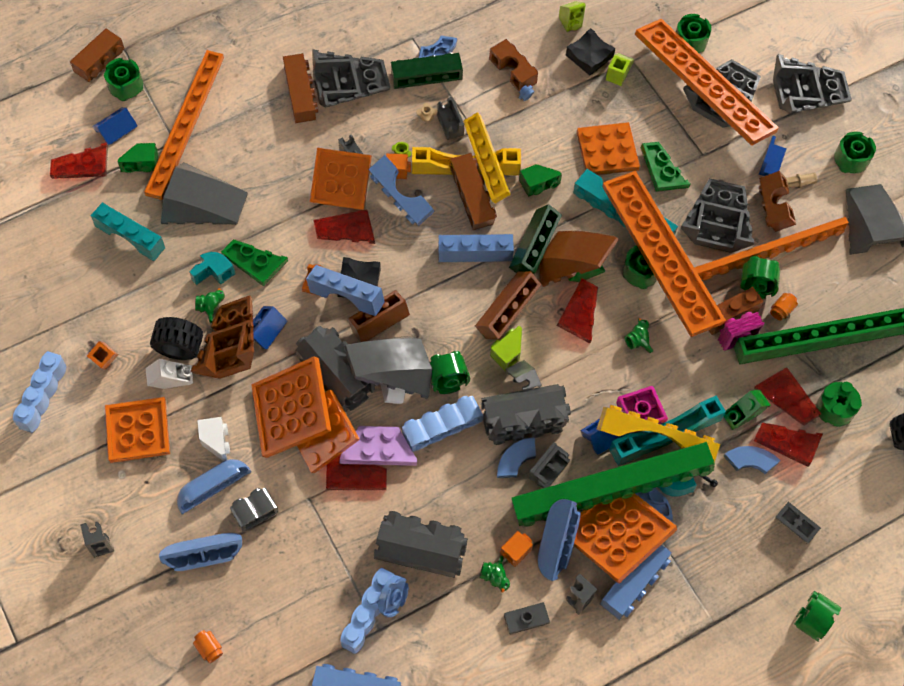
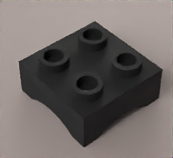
M590 28L579 40L567 46L566 56L591 76L614 57L616 48L605 43Z
M343 257L341 274L378 287L381 271L380 262H363Z

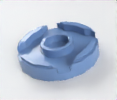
M395 575L383 587L378 604L379 612L382 615L392 618L399 613L397 610L399 606L403 607L405 604L409 586L405 582L406 579L404 577Z

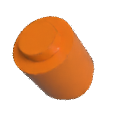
M783 293L771 306V315L779 321L786 319L798 306L797 298L791 293Z
M203 630L194 637L193 645L208 663L214 662L223 655L222 647L211 631L206 632Z

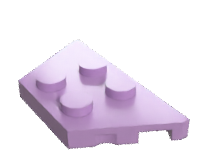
M359 426L356 433L360 440L345 450L340 456V464L417 466V458L399 427Z

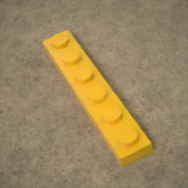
M477 112L463 122L490 198L496 204L511 194L482 116Z

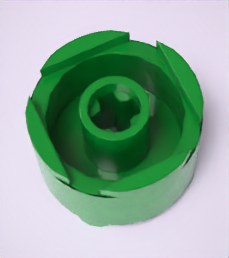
M687 14L678 22L675 32L700 53L704 52L707 47L712 27L706 18L704 20L698 14Z
M117 58L106 65L104 78L109 92L120 101H126L143 91V80L135 61Z
M855 131L847 133L841 139L834 154L835 162L841 172L860 173L867 169L876 152V145L872 138H867L863 135L864 133Z
M632 247L626 255L622 275L631 285L640 289H647L656 283L657 279L638 247Z
M758 256L750 257L749 261L742 267L741 290L745 291L754 287L762 299H766L768 295H771V297L775 296L779 290V262L759 258Z
M453 351L444 355L436 354L430 358L432 367L431 384L435 392L438 390L440 394H451L461 390L460 386L464 383L465 386L469 384L471 378L464 357L459 351Z
M850 382L831 383L818 398L816 404L817 414L825 423L828 422L836 427L845 426L850 423L862 406L860 394Z
M813 591L807 600L806 607L802 606L798 611L794 625L819 642V639H822L834 624L833 615H839L841 607L820 592Z

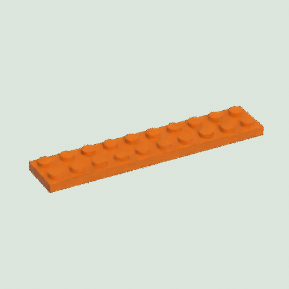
M659 19L636 29L635 36L751 146L777 133L779 127L664 20Z
M633 171L603 182L602 187L690 337L723 325L726 319L637 172Z

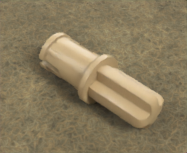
M815 172L786 177L788 188H801L804 185L817 183Z

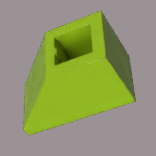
M575 1L560 6L559 19L566 32L578 30L582 27L586 7L584 2Z
M620 53L615 54L608 67L606 81L622 86L635 59Z
M520 325L515 329H510L503 339H498L491 345L490 357L505 372L506 368L513 366L520 360L522 327Z

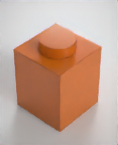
M386 153V157L399 171L396 179H407V173H411V162H408V154Z
M99 341L88 353L87 357L100 368L107 369L119 354L104 342Z
M517 531L501 547L500 554L516 567L532 551V540L525 533L521 534Z

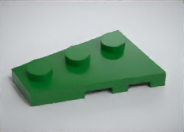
M659 142L642 143L640 148L656 192L690 187L691 183L688 179L685 180L683 178L681 170L673 165L670 161L671 157Z
M234 239L221 251V254L262 286H265L288 262V257L282 255L280 257L272 254L270 251H262L252 245Z

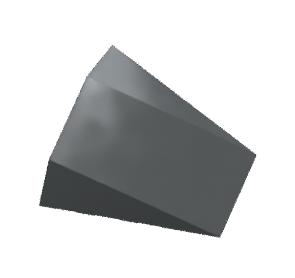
M312 49L313 78L319 104L323 107H330L390 90L391 87L384 60L362 56L360 58H353L349 54L340 56L334 55L335 52L329 51L327 53H320L319 50Z
M781 54L776 56L773 84L780 109L793 113L852 101L844 71L822 66V68L816 67L811 62L807 64L801 63L799 59H787Z
M732 59L716 68L719 73L752 102L761 78L760 75ZM688 85L684 86L683 90L693 111L722 128L730 127Z
M183 162L175 167L165 192L161 224H168V222H176L177 224L195 222L196 224L237 225L248 192Z
M709 178L681 226V229L695 245L729 253L754 245L745 186Z
M878 184L846 189L849 222L848 237L850 241L849 254L866 253L871 245L900 241L901 246L904 247V218L883 186Z
M401 336L344 346L354 379L375 385L380 383L386 384L387 388L393 390L400 388L405 390V393L411 395L418 393L425 399L429 397L432 367L420 338Z

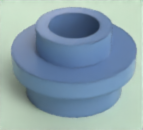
M525 85L519 91L520 95L518 98L524 101L528 100L535 92L532 89L533 87Z

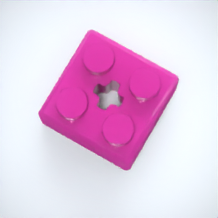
M747 312L740 319L735 320V318H731L725 321V326L720 330L721 334L717 340L720 341L719 344H722L721 347H723L724 351L734 348L738 338L759 334L764 326V322H762L763 319H760L761 316H759L758 312L753 314L752 312Z
M653 386L619 396L616 404L622 408L621 412L628 414L629 411L641 414L640 418L647 420L648 417L659 420L658 424L660 425L668 420ZM638 409L645 410V413L639 412Z

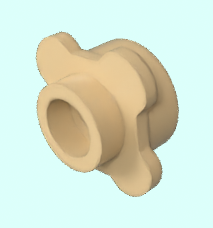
M424 103L423 107L416 111L423 121H431L438 112L429 103Z

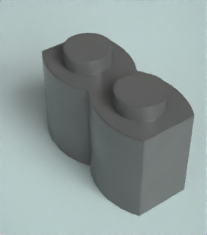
M266 487L253 490L249 497L235 500L230 507L231 513L242 532L253 528L260 522L278 513V507Z

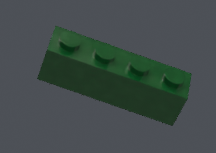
M448 53L392 61L391 75L394 89L463 80V67L459 53Z
M550 204L536 209L509 266L515 273L531 271L533 274L536 273L562 216Z

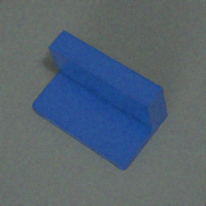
M121 107L92 127L110 145L135 129L137 124L128 109Z
M776 136L771 138L759 175L767 176L780 170L787 148L774 144Z
M263 306L253 319L254 340L263 349L269 348L287 323V319L274 306Z
M600 419L580 430L582 436L591 441L597 455L609 449L613 440L622 437L596 430Z

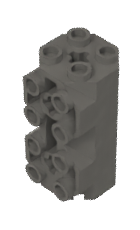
M318 326L307 337H302L297 341L296 355L301 362L314 356L319 358L325 391L333 390L344 411L347 412V408L352 411L369 398L367 393L369 391L373 393L376 385L354 379L344 346L348 343L340 340L335 328L328 329Z
M559 384L533 388L528 391L522 390L481 398V409H485L483 423L488 439L493 441L494 445H500L509 440H523L526 433H531L532 437L535 438L541 437L546 433H561L563 431L562 428L569 423L568 415H571L569 403L566 404L564 399L566 397L564 385L559 386Z
M389 511V515H384L376 540V544L379 547L378 550L375 549L374 559L455 578L456 575L460 576L463 562L461 556H465L468 538H464L465 534L461 533L462 528L459 526H443L440 522L434 520L429 521V525H424L421 523V518L417 516L405 517L401 516L399 512Z

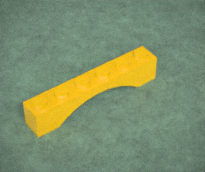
M412 147V174L452 175L449 167L450 159L461 155L447 154L431 147ZM502 148L495 151L503 175L519 176L521 148ZM479 167L477 170H478L479 175H480V174H482V173H481V170H480V167Z
M610 405L609 408L603 407L596 430L615 436H622L636 431L657 432L671 439L681 449L707 442L714 462L716 460L720 444L714 442L715 438L703 435V438L696 436L697 432L688 429L682 432L677 430L678 426L669 423L663 426L658 424L659 420L648 417L647 420L640 418L641 414L629 411L628 414L621 412L622 408Z

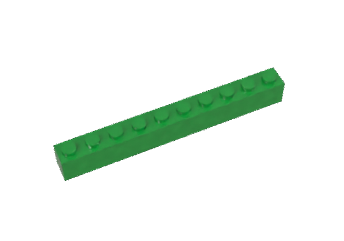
M904 308L738 338L734 350L739 365L903 335Z
M707 442L511 497L519 526L528 527L534 525L537 521H546L551 506L558 500H571L577 503V510H588L596 504H609L617 498L622 497V499H626L638 492L648 493L653 488L659 486L665 488L677 481L686 482L698 475L707 476L714 471L715 462Z

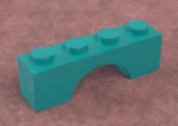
M103 202L90 215L96 228L108 235L114 233L123 237L140 254L152 261H155L165 249L161 236Z

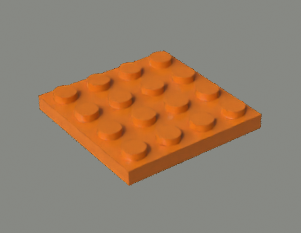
M311 357L251 384L262 457L269 458L331 431L319 358Z
M633 494L630 498H617L609 504L600 503L594 505L591 509L583 510L580 513V522L573 546L620 584L677 531V526L638 495Z

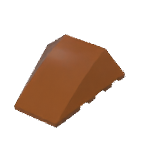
M579 230L558 231L549 243L540 262L542 286H548L550 281L554 283L560 282L561 278L565 276L572 278L577 272L583 274L600 268L619 239L610 235Z
M249 295L219 307L211 324L213 330L211 334L206 335L204 340L206 345L203 351H199L197 355L199 361L197 365L192 366V373L221 379L251 369L254 356V324L252 297Z

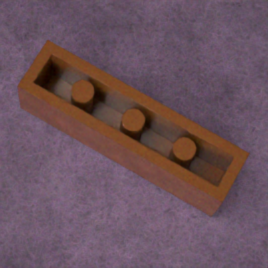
M303 53L283 56L295 123L316 120L315 113L319 111L317 102H313V99L316 97L314 88H310V84H313L311 74L307 73L310 70L308 60L304 59Z
M472 153L451 158L449 167L472 230L493 225L497 214L495 208H491L489 192L484 189V178L482 174L479 175L477 170L479 168L477 159L473 158Z
M531 271L517 272L476 323L475 327L485 339H500L542 284Z

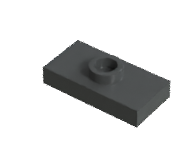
M544 602L504 613L509 634L550 624Z

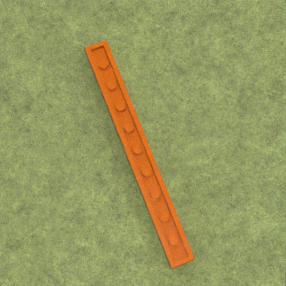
M206 50L144 191L145 196L163 200L174 169L179 164L223 62V54Z
M846 217L694 268L701 280L705 281L714 275H724L735 268L741 269L752 256H758L763 259L768 257L774 258L779 253L785 251L788 253L797 247H806L812 242H821L833 235L839 236L845 232L849 222Z

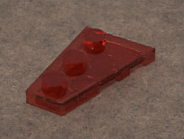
M107 142L100 144V147L86 148L81 153H70L51 159V178L107 176Z
M367 209L314 220L317 239L335 241L344 239L358 243L359 241H367L369 244H375Z
M581 278L556 325L589 344L592 341L598 287Z
M787 367L754 386L755 390H760L765 398L803 426L821 415Z
M762 422L754 442L809 467L823 433L816 432V434L806 433V430H789L785 426Z
M342 454L327 464L326 490H387V468L377 465L340 464V456Z

